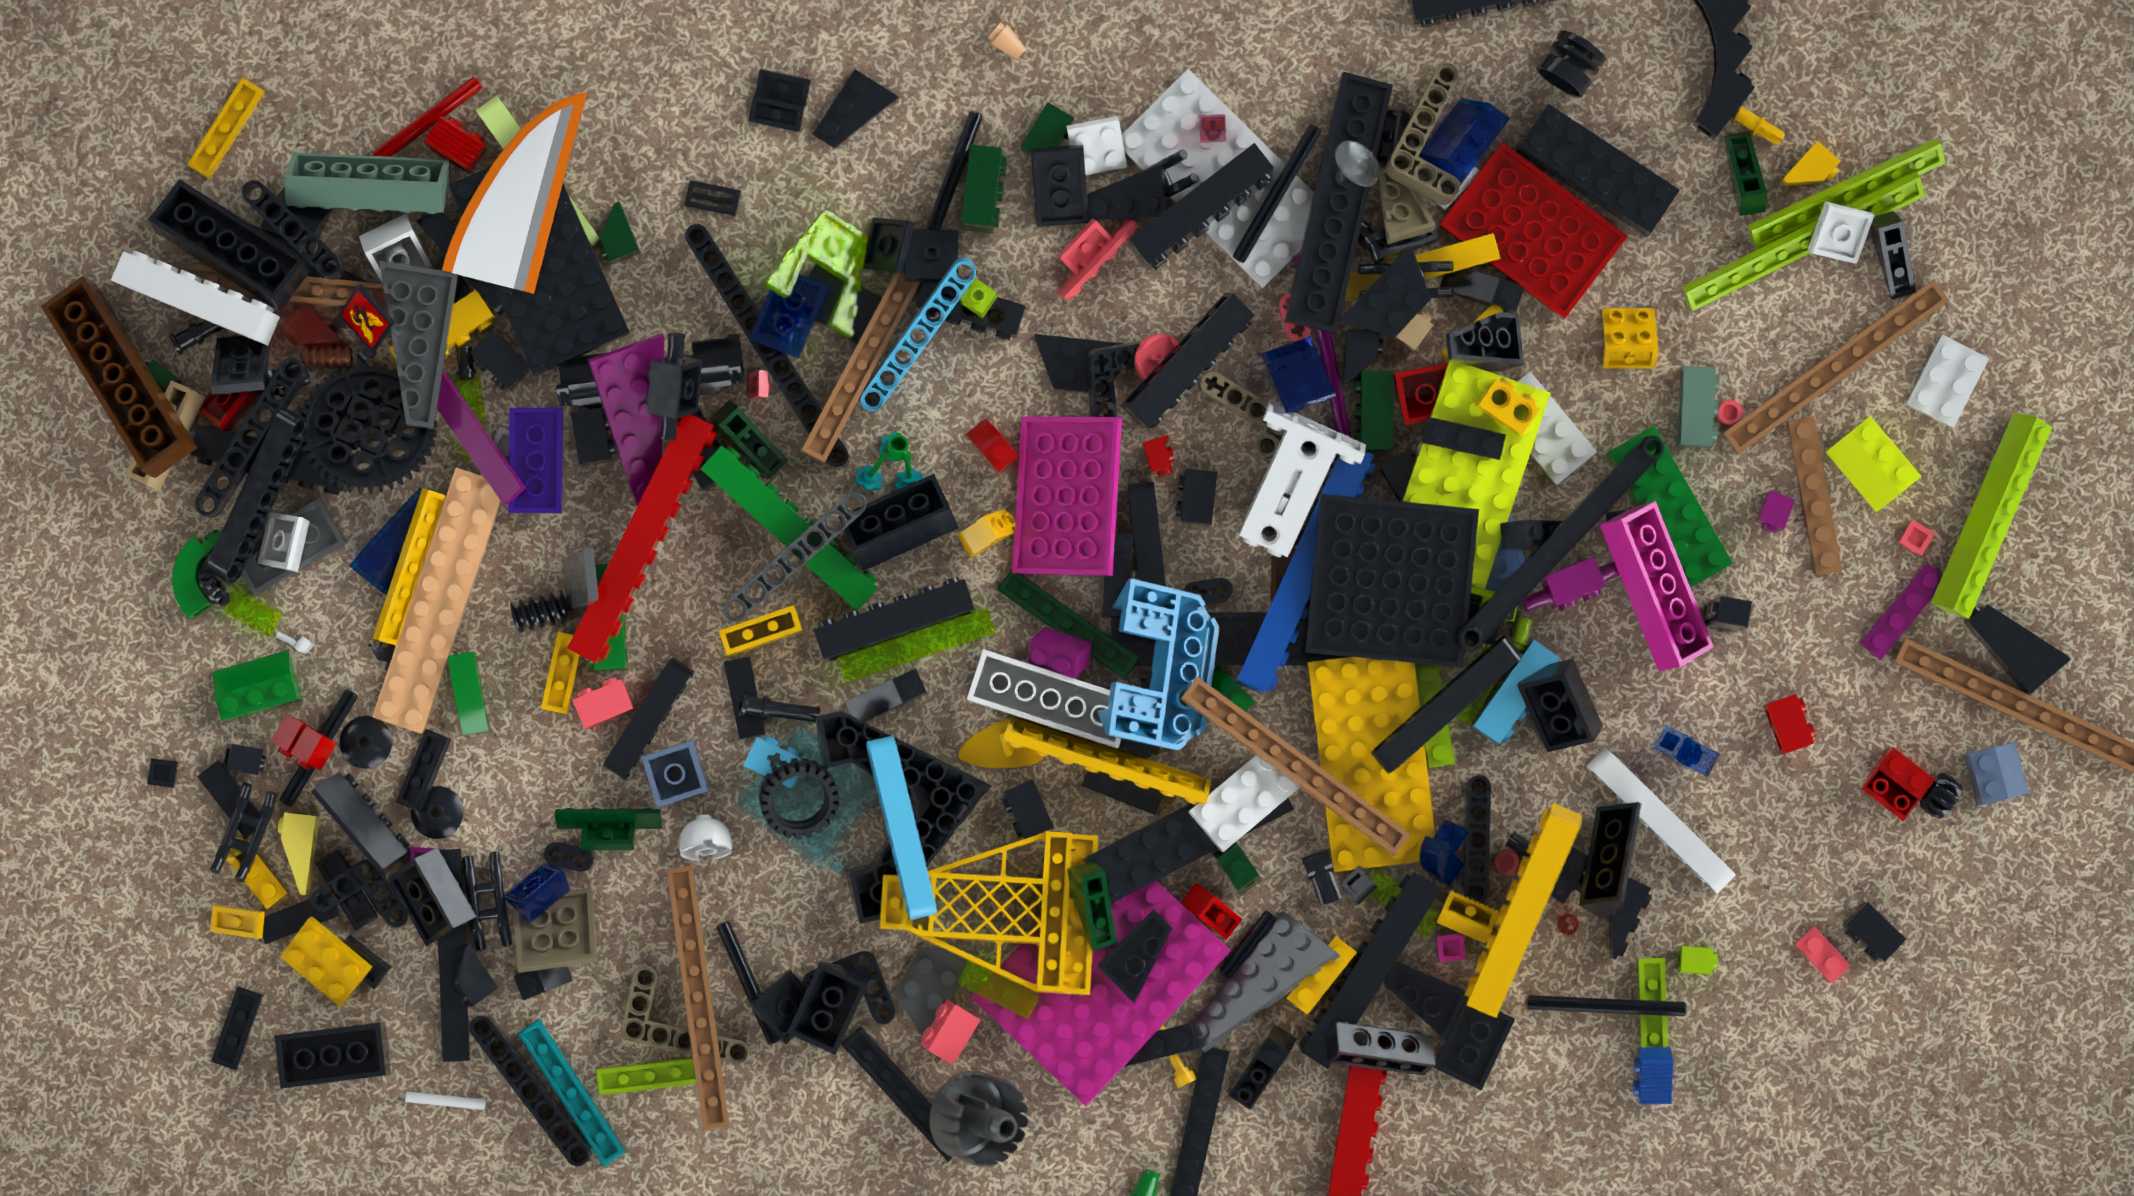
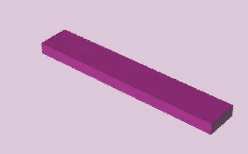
M443 369L437 410L504 505H508L526 487Z

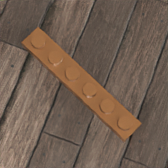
M1814 416L1788 420L1787 426L1815 576L1841 572L1842 565Z

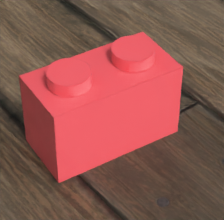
M616 677L601 682L602 687L593 691L589 687L577 692L578 697L572 700L584 729L588 730L635 710L624 680L620 679L617 681Z
M947 999L937 1009L936 1018L932 1025L923 1032L920 1045L954 1065L981 1019Z

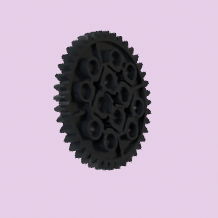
M363 363L362 370H358V367L353 364L351 372L345 367H342V375L333 371L334 379L330 380L324 377L325 386L317 383L316 389L318 393L310 391L311 400H304V405L307 409L300 410L301 416L309 421V429L301 445L304 446L301 448L303 455H308L306 457L307 463L312 464L314 472L320 471L321 479L328 476V483L330 485L337 480L338 489H341L346 484L350 493L354 487H357L359 494H362L364 488H368L369 493L372 494L374 487H378V490L382 493L384 485L393 490V482L395 481L402 486V477L405 476L411 480V470L419 473L418 463L426 465L427 462L424 456L432 455L429 447H435V440L432 438L437 437V431L435 430L438 427L437 420H435L434 429L406 425L402 400L396 403L390 401L397 396L402 398L396 367L391 372H388L386 364L381 370H378L377 363H374L371 369H368L367 364ZM370 387L378 388L375 393L366 392ZM335 400L344 401L339 406L332 405V402ZM360 409L367 410V413L364 415L355 414ZM383 419L392 420L387 425H382L379 423ZM324 422L332 423V425L328 428L320 427V425ZM408 428L416 430L412 434L403 433ZM350 431L356 433L355 436L350 438L344 436ZM396 433L397 438H392L391 441L388 442L387 437L391 438L393 434L395 435ZM372 441L380 442L377 447L368 446ZM398 450L405 452L402 456L399 457L392 455L395 451ZM337 454L345 455L341 460L333 459ZM362 463L369 464V467L361 470L357 468Z

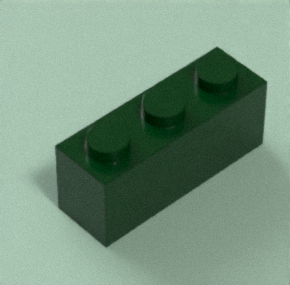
M1361 371L1360 377L1355 378V393H1360V404H1355V419H1360V430H1355V440L1366 444L1365 451L1392 452L1393 371Z

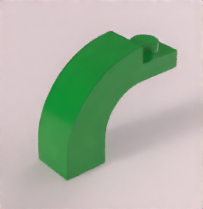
M216 529L204 537L206 541L203 543L194 536L184 545L176 558L172 574L173 591L180 608L189 619L193 620L214 605L200 587L198 573L201 571L204 562L211 556L222 530L218 531Z

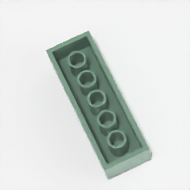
M293 152L284 176L287 206H295L297 208L309 206L321 207L323 209L347 208L348 210L373 209L377 212L397 210L403 213L412 211L426 212L428 214L443 213L450 192L449 185L451 184L450 159Z

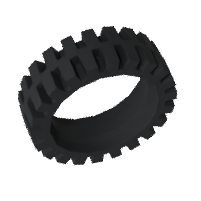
M792 758L790 763H787L786 760L780 762L781 766L777 767L775 765L772 768V773H767L764 777L765 782H762L760 785L759 803L765 820L771 828H774L775 832L780 835L783 833L787 838L794 836L795 839H802V835L810 838L813 832H816L818 835L822 832L821 828L823 826L827 828L830 825V819L834 820L836 816L835 811L839 808V794L833 777L823 765L820 766L814 760L809 762L806 758H802L801 761H798L797 758ZM795 776L814 778L824 789V803L821 809L813 817L803 821L784 819L776 812L773 805L774 794L777 788L785 780Z

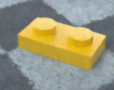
M218 904L212 905L210 932L260 939L263 937L265 912Z

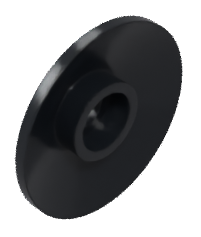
M361 716L351 720L344 727L340 736L342 755L350 764L358 768L368 769L380 765L386 760L392 748L390 730L384 722L371 716ZM363 737L369 739V744L366 747H362L360 744V740Z
M433 786L422 812L411 809V819L415 828L424 836L433 839L445 838L459 828L463 819V805L460 798L452 790L442 786ZM435 807L440 809L438 817H433L431 814L432 809Z

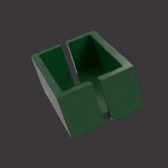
M972 144L970 146L961 215L962 230L993 234L994 227L999 228L1001 212L1000 208H997V202H1002L1004 193V182H1000V177L1006 176L1007 156H1003L1002 148Z

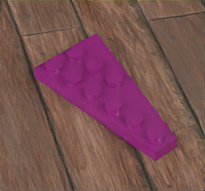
M663 333L588 359L636 506H638L662 458L663 439L659 438L662 416L647 414L648 406H646L645 399L649 391L648 369L651 361L664 358Z

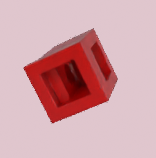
M1168 435L1143 442L1142 444L1151 474H1158V477H1164L1173 473L1171 462H1175V457L1171 446L1166 447L1165 443H1169Z

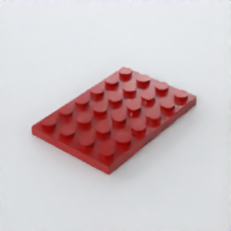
M1504 142L1500 144L1439 224L1442 229L1460 242L1494 233L1500 259L1488 263L1515 284L1525 287L1524 290L1563 320H1565L1628 237Z

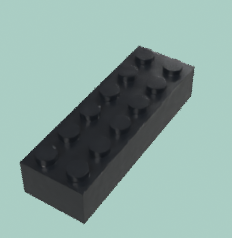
M1547 104L1517 150L1519 154L1647 238L1680 191L1550 104Z
M1253 143L1129 239V248L1147 271L1152 268L1155 271L1160 269L1168 262L1167 258L1171 253L1174 252L1177 255L1188 247L1187 243L1192 237L1195 236L1198 239L1209 230L1210 223L1214 220L1217 223L1221 222L1230 214L1231 207L1235 204L1240 207L1251 198L1250 195L1253 190L1257 188L1261 191L1269 185L1274 170L1273 165L1258 146Z
M180 179L148 219L157 234L279 312L311 272L305 258Z
M954 577L943 581L945 586L935 589L933 585L919 589L918 595L910 597L906 593L894 597V603L884 605L883 602L870 605L868 606L869 611L861 614L858 610L843 615L844 619L837 622L833 618L819 622V628L813 630L823 660L827 663L976 613L965 579L959 580V577Z

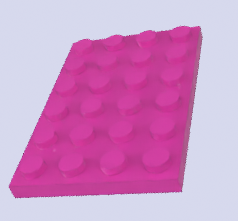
M1022 417L1012 573L1113 576L1122 418Z

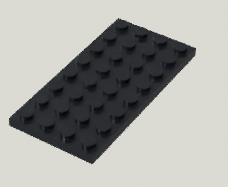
M491 166L449 185L462 215ZM563 183L534 294L493 284L534 376L631 334Z

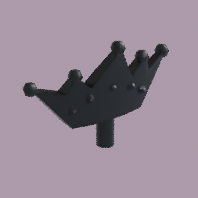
M382 642L379 643L378 648L373 647L371 643L368 644V647L372 648L377 660L386 662L384 670L388 671L396 645L388 644L384 649Z

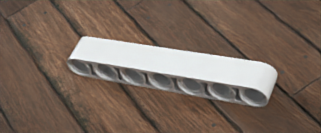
M1603 748L1586 766L1590 772L1593 771L1598 776L1597 779L1608 790L1611 789L1616 794L1615 797L1623 804L1641 803L1639 820L1646 827L1649 826L1654 831L1653 834L1665 846H1670L1674 850L1673 853L1684 864L1687 863L1692 868L1691 871L1703 883L1706 882L1711 886L1710 890L1715 894H1718L1735 877L1734 872L1608 749Z

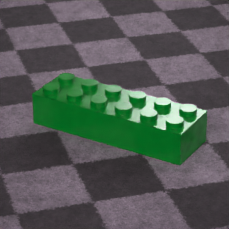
M1653 426L1606 453L1605 455L1612 467L1614 468L1645 436L1653 435L1662 440L1656 427ZM1652 440L1646 444V451L1650 455L1656 451V445ZM1662 440L1664 445L1663 453L1627 490V493L1634 506L1656 501L1689 586L1692 587L1732 565L1733 562Z

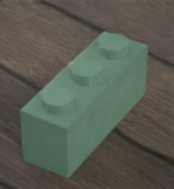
M1683 366L1681 368L1678 447L1710 448L1713 442L1717 441L1718 430L1717 426H1713L1714 416L1718 415L1719 403L1718 400H1714L1715 390L1719 389L1720 377L1719 374H1715L1716 367Z

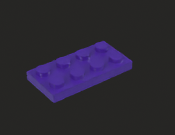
M510 408L509 464L526 489L509 503V513H563V408Z

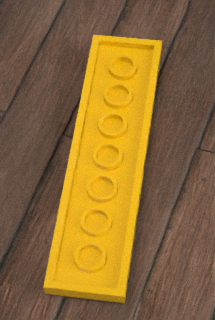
M1012 715L1010 717L1003 740L1007 741L1012 747L1033 749V752L1040 756H1055L1065 764L1077 763L1083 765L1084 769L1090 772L1097 773L1102 771L1108 773L1111 778L1123 781L1127 779L1133 781L1136 786L1148 789L1152 787L1158 789L1163 795L1170 797L1177 795L1185 798V801L1197 805L1202 803L1206 805L1212 781L1210 779Z

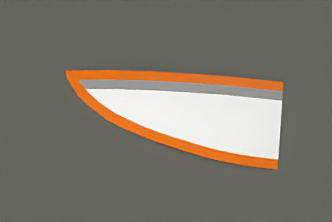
M577 93L556 101L526 123L511 139L487 172L465 209L451 239L442 271L534 294L566 169L588 93Z

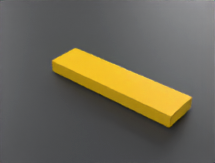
M241 78L190 158L187 166L210 180L265 91L246 79Z

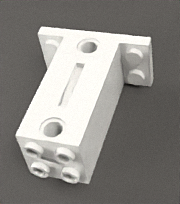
M1269 401L1263 420L1267 422L1266 425L1276 431L1284 429L1285 432L1244 518L1239 536L1244 537L1243 541L1249 545L1257 546L1259 544L1268 548L1267 552L1276 557H1281L1282 555L1288 557L1336 453L1340 454L1339 458L1347 463L1354 464V462L1361 464L1365 455L1366 444ZM1312 441L1315 443V446L1306 447L1303 443ZM1271 526L1275 528V531L1269 532L1265 530V527Z

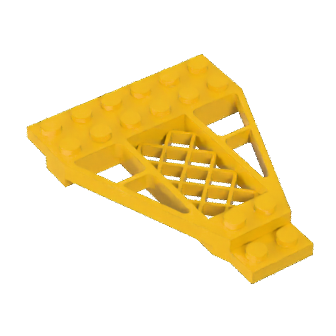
M1046 831L927 871L934 900L936 894L946 906L936 915L910 920L908 917L898 876L883 875L880 929L907 930V932L1035 992L1090 995L1092 950L1071 894L1067 869L1085 863L1083 858L1098 851V835ZM1040 840L1044 841L1043 877L1041 879L1006 876L1007 851ZM1002 854L1000 876L950 873L953 869ZM936 880H943L944 882L936 888ZM954 881L972 883L962 891ZM950 882L959 894L948 903L939 891ZM981 883H994L998 885L988 892ZM975 884L986 894L976 904L965 894ZM1007 884L1025 886L1015 894ZM1003 885L1013 897L1001 906L992 894ZM1034 886H1042V894ZM1028 887L1039 897L1029 908L1018 897ZM961 896L972 906L962 917L951 907ZM989 897L999 909L987 919L977 907ZM1014 899L1025 909L1015 920L1004 910ZM1039 902H1041L1040 920L1031 912ZM949 909L958 920L946 930L937 918L945 910ZM975 910L984 922L973 931L964 919ZM1000 912L1011 922L1002 932H999L990 922ZM1027 913L1038 924L1028 934L1017 924ZM934 921L943 932L933 931ZM961 922L970 933L950 931ZM988 924L997 935L976 933ZM1012 926H1015L1016 929L1023 936H1010L1003 934H1005ZM1038 928H1040L1039 937H1030ZM946 940L994 942L997 945L996 965H991L947 944ZM1003 943L1035 944L1038 946L1036 984H1032L1000 969L1001 945Z

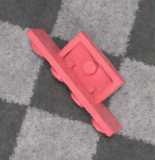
M1127 218L1110 235L1095 219H1092L1057 255L1073 275L1056 293L1065 300L1078 295L1081 291V286L1098 274L1099 267L1116 255L1120 245L1123 242L1129 241L1135 235V230L1139 225Z

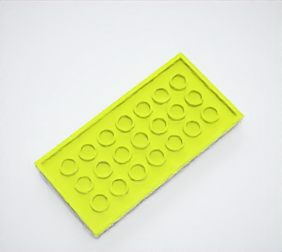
M1449 361L1431 417L1506 434L1501 459L1495 460L1422 443L1402 502L1479 509L1472 586L1485 589L1502 539L1500 523L1508 522L1551 393L1473 366ZM1501 378H1504L1515 386L1513 390L1521 396L1523 393H1526L1537 401L1535 406L1540 408V410L1523 435L1518 436L1475 406L1493 379L1500 381ZM1500 390L1494 391L1492 401L1496 405H1501L1504 402V394ZM1521 405L1516 406L1514 409L1516 419L1522 420L1526 416V410Z

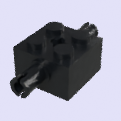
M671 332L668 333L667 356L651 361L648 369L649 391L645 399L646 406H648L647 414L662 416L659 438L664 440H676L678 418L698 412L702 360L683 357L686 335Z
M1514 831L1510 838L1519 844L1508 839L1505 846L1510 847L1522 856L1529 857L1530 853L1527 850L1530 842ZM1571 846L1549 897L1560 904H1564L1572 891L1576 890L1581 894L1587 855Z

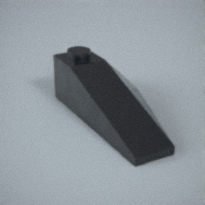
M1499 312L1446 334L1449 361L1492 371H1504L1524 365L1518 313Z

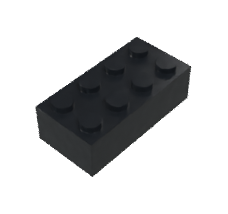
M932 474L867 503L863 513L850 523L844 531L862 571H865L950 533L959 527L935 474ZM860 506V507H858V508H856V509H854V510H852V511H858L862 506ZM838 516V518H839V520H840V522H841V524H842V518H841V516Z
M385 1022L274 1036L280 1089L391 1075Z

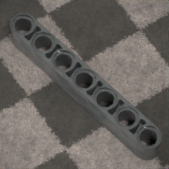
M856 491L846 494L726 601L723 607L725 617L730 621L736 622L747 616L863 513L867 504L864 495ZM852 496H857L862 501V507L858 511H852L847 506V500ZM838 514L841 516L842 525L839 528H831L827 524L829 515ZM813 531L819 532L823 539L822 543L818 546L810 545L807 540L809 533ZM792 549L801 551L803 556L801 562L791 563L787 557L788 552ZM779 567L783 573L782 578L779 581H772L768 577L769 568ZM752 584L761 586L763 590L762 596L757 599L750 597L748 594L749 586ZM739 602L743 607L742 614L739 616L731 615L728 611L729 604Z

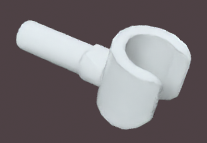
M281 632L276 634V638L290 644L303 654L308 653L314 646L303 635L296 641Z

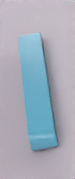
M961 257L952 264L872 375L861 394V404L866 410L877 411L884 405L976 276V266L970 258ZM960 265H968L972 271L968 276L962 277L956 270ZM946 286H952L956 290V294L951 298H946L941 293L942 289ZM931 307H936L940 310L941 315L936 319H931L926 315V311ZM914 329H922L926 334L925 337L921 340L913 339L911 332ZM899 350H906L910 353V358L906 361H900L896 358V353ZM884 371H891L894 373L895 379L891 382H885L881 379L880 375ZM869 392H876L880 399L876 403H870L866 400L865 396Z
M893 736L867 741L868 756L908 917L910 920L934 915L937 913L935 900L895 739Z

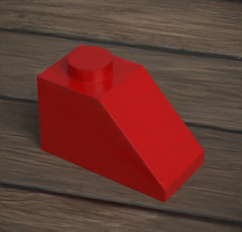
M987 418L966 434L998 475L1019 459V455Z
M1198 883L1193 885L1180 902L1187 910L1226 940L1243 920Z

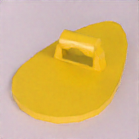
M1010 717L976 733L959 750V758L962 761L984 768L1030 766L1041 761L1045 756L1037 755L1033 752V749L1026 747H1012L1007 741L1003 740Z

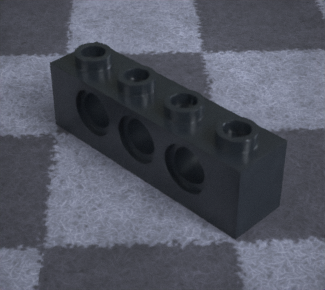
M923 282L916 303L918 309H921L939 282ZM946 286L942 289L941 293L943 296L953 297L956 294V290L952 286ZM997 297L985 316L981 318L977 314L972 316L964 314V306L959 299L945 321L960 326L961 322L970 324V329L980 333H985L986 329L996 332L995 337L1010 341L1011 337L1017 338L1026 305ZM931 307L926 311V315L931 318H935L936 314L941 315L940 310L936 307ZM992 311L1002 313L1003 318L999 323H991L988 320V315Z
M1347 1021L1336 1022L1325 1033L1328 1063L1424 1076L1435 1066L1433 1036L1423 1035L1421 1032L1409 1033L1398 1031L1395 1028L1381 1029L1375 1028L1373 1025L1360 1026L1350 1024Z

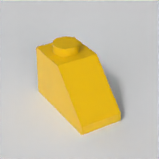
M1817 140L1782 179L1780 184L1783 187L1820 185L1825 179L1830 182L1840 171L1836 166L1841 161Z

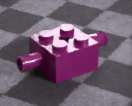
M1592 557L1547 575L1541 581L1543 590L1527 596L1522 602L1527 613L1548 604L1551 606V609L1558 607L1559 611H1563L1576 605V599L1582 597L1585 602L1601 595L1600 590L1606 586L1605 581L1615 578L1620 574L1614 561L1598 567L1595 558Z

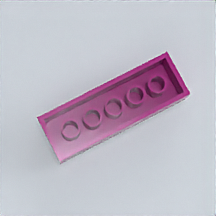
M1656 501L1632 507L1601 524V530L1658 671L1681 667L1714 648Z

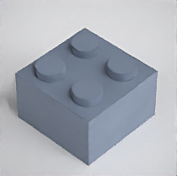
M691 740L641 757L658 808L710 792L694 741Z

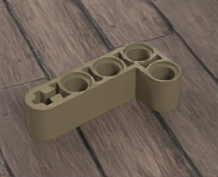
M1208 372L1204 374L1200 381L1202 394L1263 429L1256 441L1255 452L1261 459L1273 458L1285 430L1276 431L1266 425L1267 422L1263 420L1264 415L1256 418L1250 413V408L1253 405L1262 406L1265 413L1269 402L1219 373ZM1212 379H1215L1217 381L1216 386L1222 390L1224 384L1228 386L1222 398L1218 397L1221 391L1213 388L1211 391L1207 390L1208 384L1205 383L1206 380L1211 382ZM1231 392H1238L1242 397V401L1239 404H1231L1228 402L1227 395ZM1264 440L1271 441L1274 445V450L1271 453H1263L1260 450L1259 444Z

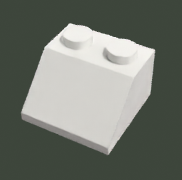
M407 214L359 236L364 253L382 284L383 279L379 261L429 269L433 268Z

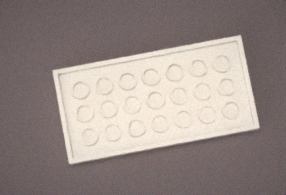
M1187 69L1122 134L1124 152L1143 170L1181 149L1186 150L1188 157L1166 170L1172 183L1192 173L1198 175L1199 181L1188 189L1170 197L1177 203L1255 143L1274 167L1272 178L1270 179L1271 183L1261 191L1257 188L1253 190L1250 195L1251 198L1240 207L1236 204L1231 207L1230 214L1221 222L1217 223L1214 220L1210 223L1206 234L1263 289L1293 259L1292 257L1301 251L1314 192L1296 175L1246 261L1241 263L1233 258L1234 251L1286 164ZM1203 118L1224 119V130L1218 140L1212 141L1206 137L1205 131L1202 130ZM1208 131L1211 137H1216L1218 131Z

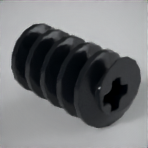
M560 590L558 599H556L553 592H550L549 601H546L542 594L539 595L538 603H535L532 597H529L528 605H525L522 599H519L518 607L516 608L510 601L512 618L520 633L524 632L525 624L532 631L535 629V623L540 628H544L546 620L550 626H555L556 618L561 624L566 622L568 611L563 590Z

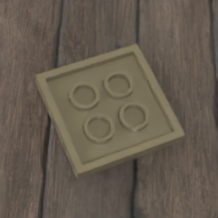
M592 887L513 897L518 973L598 962Z

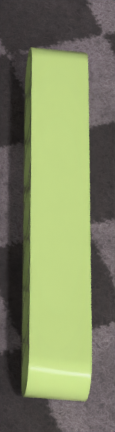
M497 95L476 109V112L503 149L521 129ZM571 199L590 244L593 246L601 239Z

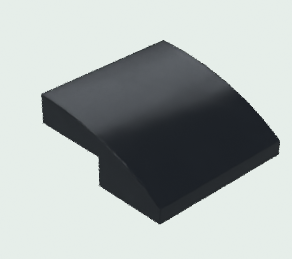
M761 68L748 121L800 132L812 79Z

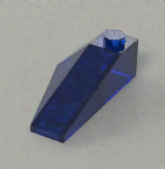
M421 487L366 544L349 565V567L386 596L422 491Z

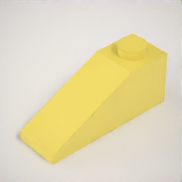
M284 812V818L280 817L278 833H282L281 841L300 895H310L320 817Z

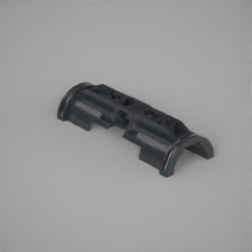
M740 333L728 335L727 338L691 342L693 355L683 357L702 360L699 395L719 393L731 385L745 383ZM605 353L583 355L559 365L561 384L556 385V392L561 407L578 405L588 409L603 408L588 359Z

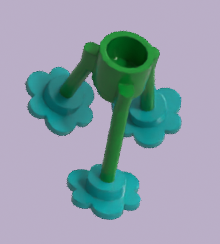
M893 432L889 437L885 436L882 438V445L879 448L881 456L873 467L866 465L864 468L860 467L856 470L855 482L860 486H864L866 491H871L872 489L880 490L882 488V482L880 481L882 475L877 471L887 457L890 462L902 459L905 461L904 472H898L896 475L895 487L897 489L923 479V474L920 472L916 473V470L911 468L910 459L912 454L908 451L909 442L907 438L901 435V433Z

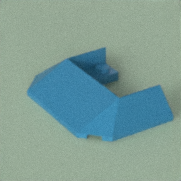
M1132 578L1128 579L1113 608L1122 610L1119 625L1120 632L1156 640L1151 670L1152 677L1149 690L1118 682L1111 683L1108 709L1098 711L1106 735L1177 751L1184 747L1194 736L1199 735L1206 729L1207 718L1180 699L1196 677H1199L1209 686L1212 685L1219 625L1215 618H1211L1204 607L1205 602L1200 595Z

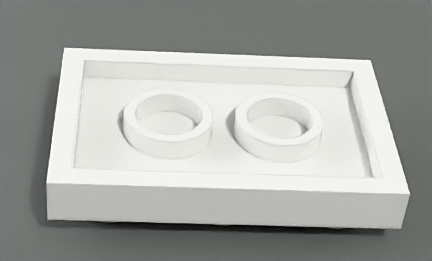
M1942 334L1906 405L1953 429L1989 358Z

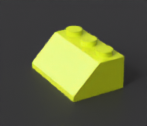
M1871 416L1864 419L1825 452L1875 512L1882 509L1921 477L1919 472Z

